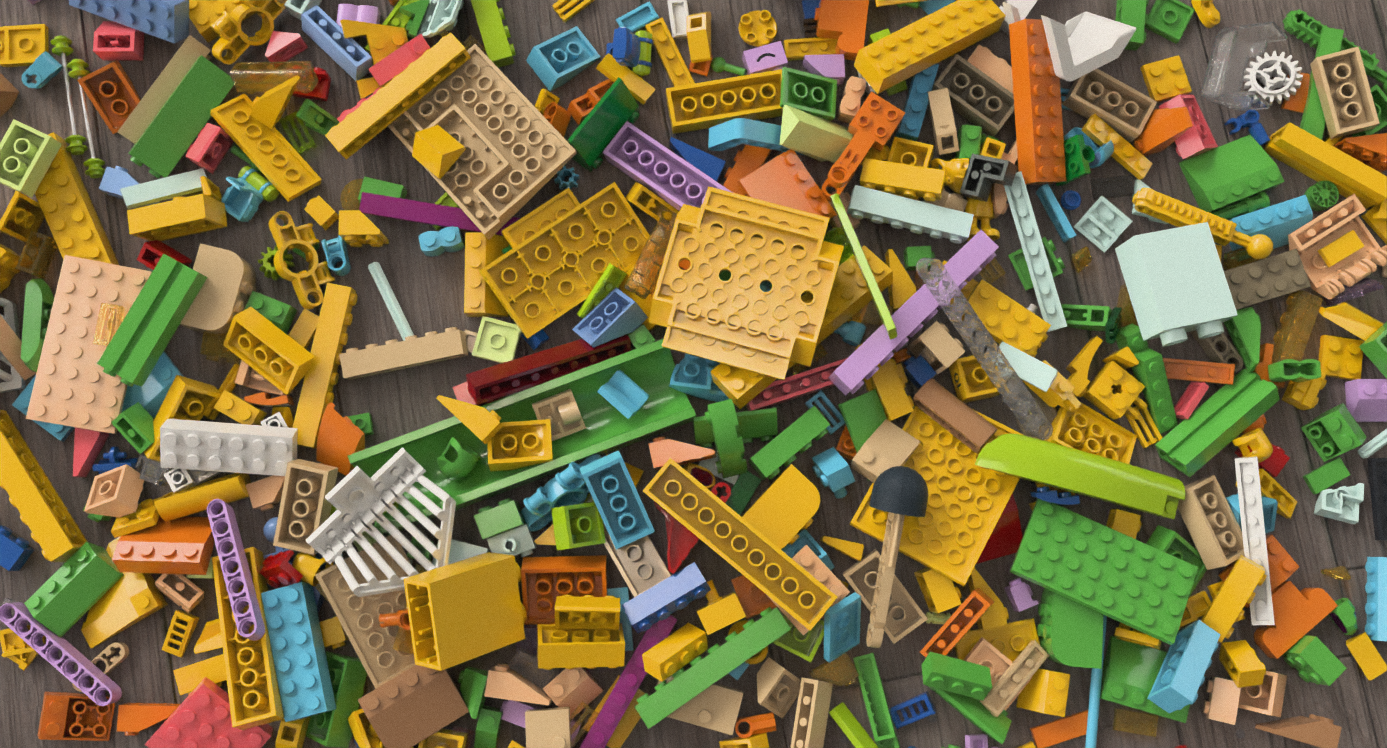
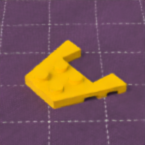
M345 19L340 20L345 39L366 36L373 65L409 42L406 30L402 27ZM374 77L356 80L360 99L372 94L376 89L384 87L391 80L382 86H379Z

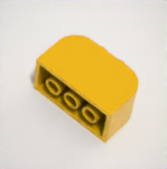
M791 464L746 511L742 518L778 548L782 549L787 544L792 545L799 538L797 533L801 529L806 530L814 521L812 516L819 508L820 495L815 485Z

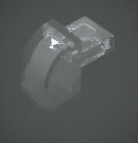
M145 455L139 456L135 470L140 473L139 479L167 487L169 484L164 474L174 469L163 468L160 461L148 459Z

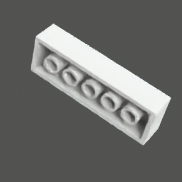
M167 419L160 427L161 467L285 476L287 463L297 459L298 428Z

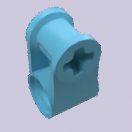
M45 51L22 74V82L29 88H42L62 70L63 66ZM32 75H33V76H37V77L35 78V80L37 81V83H32V81H33V78L31 77Z
M339 235L338 238L323 239L321 241L329 268L339 276L348 274L351 265L346 242ZM343 261V265L340 268H335L337 262Z

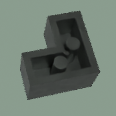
M972 154L960 193L968 198L987 202L993 183L1012 187L1018 167L1007 160Z

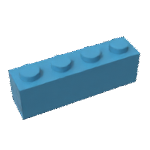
M934 64L913 75L903 109L905 115L898 126L896 137L912 141L918 139L929 101L928 91H932L939 64Z

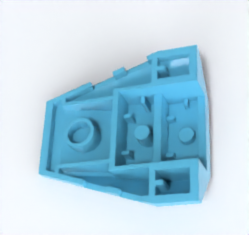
M164 351L143 386L134 384L131 387L127 385L122 412L139 402L153 418L156 417L176 375L183 376Z

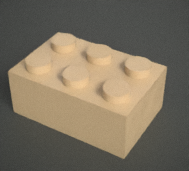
M938 321L933 323L907 346L916 358L921 355L937 373L934 377L947 369L965 352L962 343L956 338L953 339L948 333V328L943 323L939 324Z

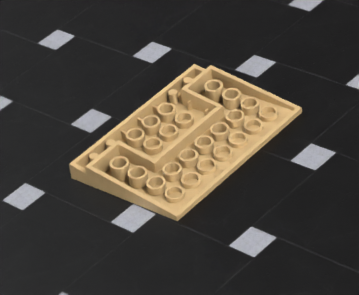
M474 44L467 50L471 57L468 61L394 120L388 127L411 153L413 152L415 133L439 125L466 148L441 179L437 178L426 167L424 168L489 240L577 152L484 52Z

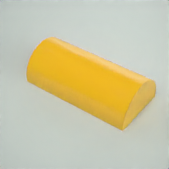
M233 473L176 493H167L154 501L161 518L168 522L207 510L208 504L214 499H221L228 504L249 497L246 485L251 483V480L247 473Z

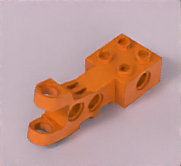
M872 91L849 124L847 132L854 137L839 159L835 161L828 173V178L822 185L821 191L828 202H832L831 194L826 191V188L833 187L840 197L872 147L882 152L905 115L904 111Z

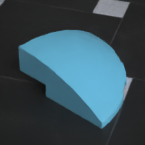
M685 354L681 362L676 364L669 387L691 396L715 402L729 399L713 382L710 371L719 365V362Z

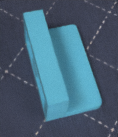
M617 370L609 382L602 385L597 391L627 419L634 416L649 398V395L621 370Z

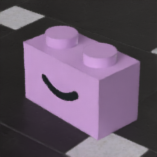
M781 41L743 51L742 60L745 69H747V75L780 70L783 67H787L788 64Z

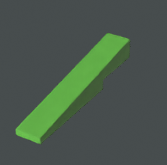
M1322 27L1315 58L1339 52L1344 30ZM1311 71L1309 90L1300 128L1322 140L1326 121Z
M874 653L854 657L853 660L874 740L878 748H901Z

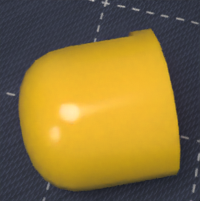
M1262 428L1254 429L1232 440L1234 446H1238L1241 450L1243 457H1258V463L1269 458L1273 451V447ZM1247 445H1249L1250 448L1252 449V452H1251V453H1250V451H1249Z
M300 552L294 558L292 566L303 575L302 581L315 587L319 585L315 574L334 565V561L329 564L324 557L316 559V554ZM324 563H326L325 568L323 570H319V568Z

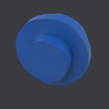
M1066 191L1061 196V204L1067 210H1075L1081 204V197L1076 191Z

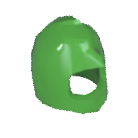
M451 437L442 456L437 458L439 470L445 478L459 480L464 479L473 471L480 456L465 443Z

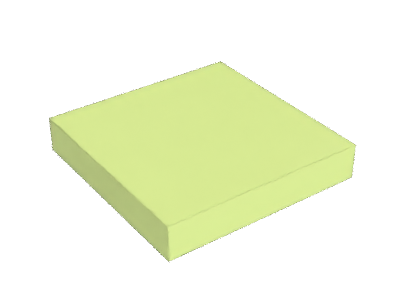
M483 316L472 356L497 363L514 360L522 331L516 324Z

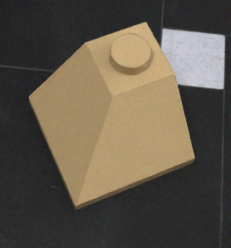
M768 657L757 673L758 703L783 719L799 695L801 680Z

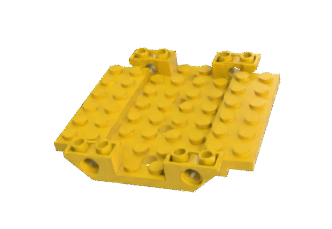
M709 186L701 208L683 204L674 223L651 304L649 323L667 328L662 347L780 380H785L789 362L811 367L827 304L844 249L842 245L824 241L830 218ZM684 259L691 262L689 269H680V261ZM724 270L731 273V278L728 281H722L719 278V274ZM762 282H770L772 289L769 292H763L760 289ZM810 292L813 295V300L810 303H804L801 300L803 293Z

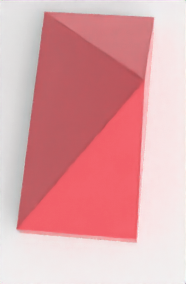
M273 31L265 56L272 66L276 68L307 49L308 46L297 33Z

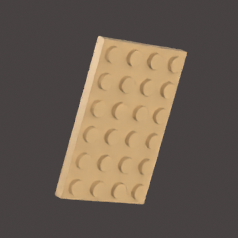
M391 534L385 537L410 563L401 544ZM378 542L372 544L399 578L409 576ZM364 549L357 552L378 581L388 580L387 576ZM345 558L344 561L358 584L368 583L351 558ZM336 564L315 574L375 689L416 665L411 630H405L399 626L381 628L380 623L384 622H379L380 614L396 613L398 610L407 609L405 590L358 597L350 589Z

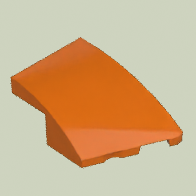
M330 402L325 409L318 433L316 460L325 465L337 467L338 472L347 476L355 468L350 464L348 455L365 449V433L358 426H355L347 416L342 417L334 409L336 405Z

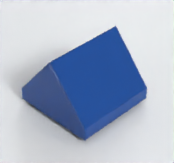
M542 329L528 339L524 334L521 335L534 351L550 339Z

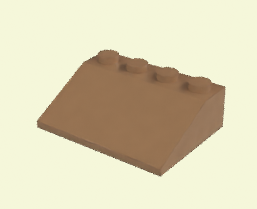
M420 665L413 666L358 699L365 715L385 748H411L469 712L446 669L440 671Z

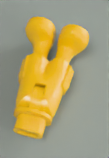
M989 194L987 202L966 197L968 202L965 212L974 214L969 238L966 241H970L980 230L992 241L999 239L1000 232L990 226V220L994 218L991 194ZM977 219L981 221L980 229L977 227Z

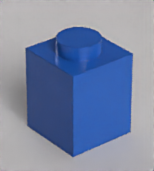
M921 355L917 358L912 356L904 363L906 365L903 369L905 375L917 389L937 374Z

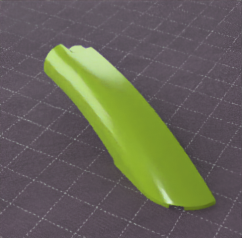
M1010 433L997 436L998 438L983 447L975 462V465L1168 519H1175L1179 499L1185 500V487L1182 481L1177 478L1021 434Z

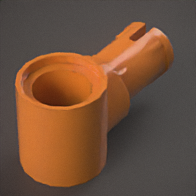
M408 608L398 610L396 613H383L379 615V622H384L380 623L381 628L399 626L405 630H411Z

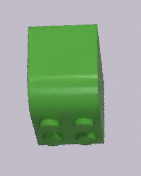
M1044 588L1041 603L1038 605V614L1041 617L1040 624L1037 626V634L1040 637V646L1049 654L1048 659L1072 667L1102 669L1104 615Z

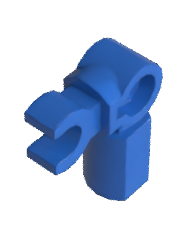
M1254 109L1246 111L1238 116L1237 119L1231 118L1225 123V126L1229 124L1235 126V129L1229 132L1230 135L1237 133L1241 128L1249 127V133L1260 146L1270 141L1262 123L1258 122L1260 115Z

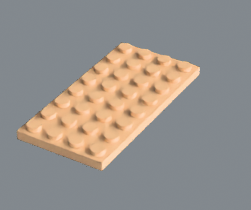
M68 255L64 256L26 419L117 434V429L111 422L122 412L127 385L120 381L122 379L120 376L116 375L113 377L103 372L104 367L97 363L150 277L151 271Z

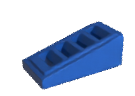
M927 691L891 707L890 712L893 722L898 729L935 714L936 708ZM921 700L925 701L928 710H924ZM914 703H916V705H917V707H918V709H919V711H920L919 714H917L916 711H915V709H914V706H913ZM908 706L912 717L909 718L904 707ZM897 710H901V713L905 719L904 721H901L897 713Z

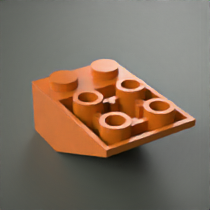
M1387 133L1348 137L1333 145V147L1380 173L1387 170Z
M45 692L38 739L109 741L115 703L99 706L85 694Z

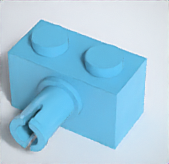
M832 447L812 458L815 465L812 469L816 477H820L824 487L828 486L834 492L836 498H843L847 495L845 486L855 482L849 464Z

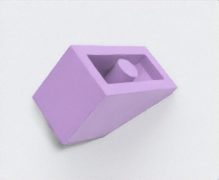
M844 54L804 55L803 67L811 74L837 80V86L843 84L845 78Z

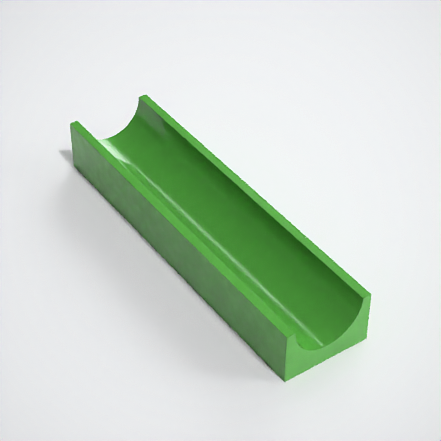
M664 339L480 406L489 412L494 410L502 418L499 421L500 423L538 420L532 403L571 389L586 428L552 441L553 461L514 470L490 471L487 444L485 445L455 416L348 455L350 464L354 467L358 466L371 478L403 447L426 470L423 475L456 501V511L565 470L571 462L580 464L592 455L598 454L602 456L693 422V417H696V414L686 393L669 387L675 364L670 349L662 347ZM617 370L624 372L649 395V398L640 410L629 419L597 392L602 385L609 382ZM451 437L465 443L480 456L476 467L464 479H447L439 470L437 458L442 456ZM419 482L412 484L443 510V501ZM403 493L430 520L437 518L411 494ZM398 504L397 509L414 526L421 524L403 506ZM388 512L383 513L399 531L405 530ZM375 521L374 526L384 537L389 536L390 533Z

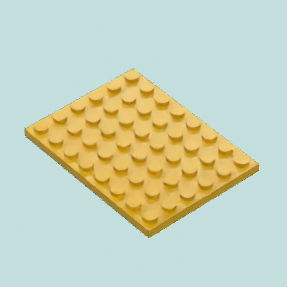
M915 406L914 411L911 412L902 430L919 440L920 444L907 460L904 467L915 470L923 477L928 488V502L925 517L905 515L898 551L956 583L965 586L1020 478L975 465L980 451L976 454ZM974 410L998 429L987 443L992 442L998 438L997 436L1003 434H1021ZM872 483L850 525L883 542L889 512L870 507L874 485Z

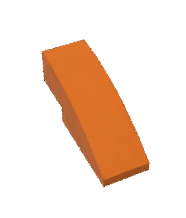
M607 79L588 89L586 94L570 102L567 110L578 125L582 123L613 85V81Z

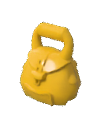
M939 158L933 159L931 161V168L939 169L940 165L942 167L941 170H946L945 185L949 186L954 192L961 194L960 190L968 168L969 158H954L950 161H944Z

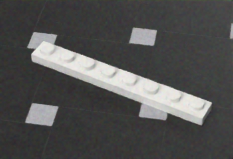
M1258 457L1235 458L1244 554L1246 558L1265 567L1264 574L1267 575L1261 586L1257 585L1253 591L1256 595L1250 603L1252 625H1275Z

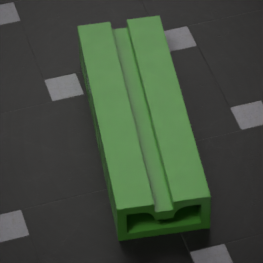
M202 55L199 56L128 154L132 156L130 160L140 167L143 164L149 167L150 170L148 172L158 179L161 176L163 178L168 177L210 119L211 110L220 105L236 83V80Z
M163 254L97 364L104 367L103 372L113 377L116 375L122 378L120 381L128 386L133 387L134 384L143 386L208 277Z
M1243 369L1234 377L1233 385L1225 384L1198 407L1189 419H1184L1155 444L1159 457L1188 477H1191L1280 400L1277 386L1271 381L1264 379L1261 381L1257 373H1248L1246 369Z

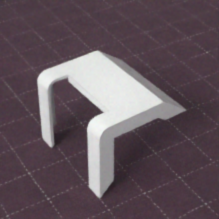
M1003 2L1008 27L1009 24L1021 21L1018 8ZM1084 12L1068 20L1065 25L1041 15L1055 75L1066 81H1073L1119 58L1136 31V27L1089 12Z

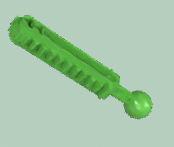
M1300 9L1290 11L1283 20L1284 29L1287 32L1295 35L1297 39L1303 40V43L1309 44L1310 47H1314L1317 51L1322 27H1327V25L1324 26L1320 21L1315 20L1314 17H1310ZM1342 38L1340 51L1358 47L1353 42L1348 41L1347 38ZM1359 46L1366 75L1383 84V92L1387 95V72L1376 66L1380 60L1375 58V53L1370 55L1367 53V50L1364 51Z

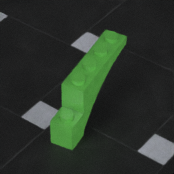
M1132 323L1122 327L1116 338L1118 349L1128 346L1139 361V364L1131 367L1137 380L1145 386L1142 392L1160 434L1175 428L1178 423L1162 354L1150 349L1147 340L1143 341L1139 326Z

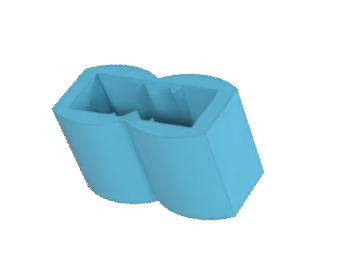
M454 226L443 228L439 232L427 231L418 236L422 252L430 257L441 255L445 251L457 252L465 247L460 229Z

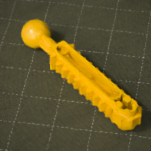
M1142 188L1134 194L1132 202L1135 204L1134 208L1138 212L1176 227L1208 222L1214 242L1226 246L1229 242L1246 248L1248 255L1254 259H1264L1273 251L1271 238L1264 234H1257L1251 237L1235 230L1236 223L1159 193L1151 188Z

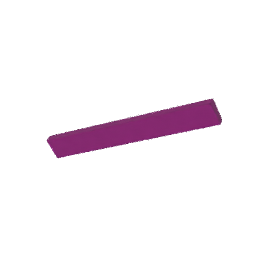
M362 192L359 210L363 214L441 227L454 226L460 230L481 232L461 208ZM512 217L495 235L504 236L501 231L521 218Z

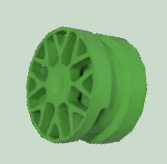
M1324 180L1310 186L1304 194L1311 209L1314 211L1326 210L1336 204L1339 199L1338 188L1330 181Z

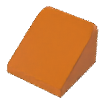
M711 55V60L691 62L689 72L708 76L713 55Z

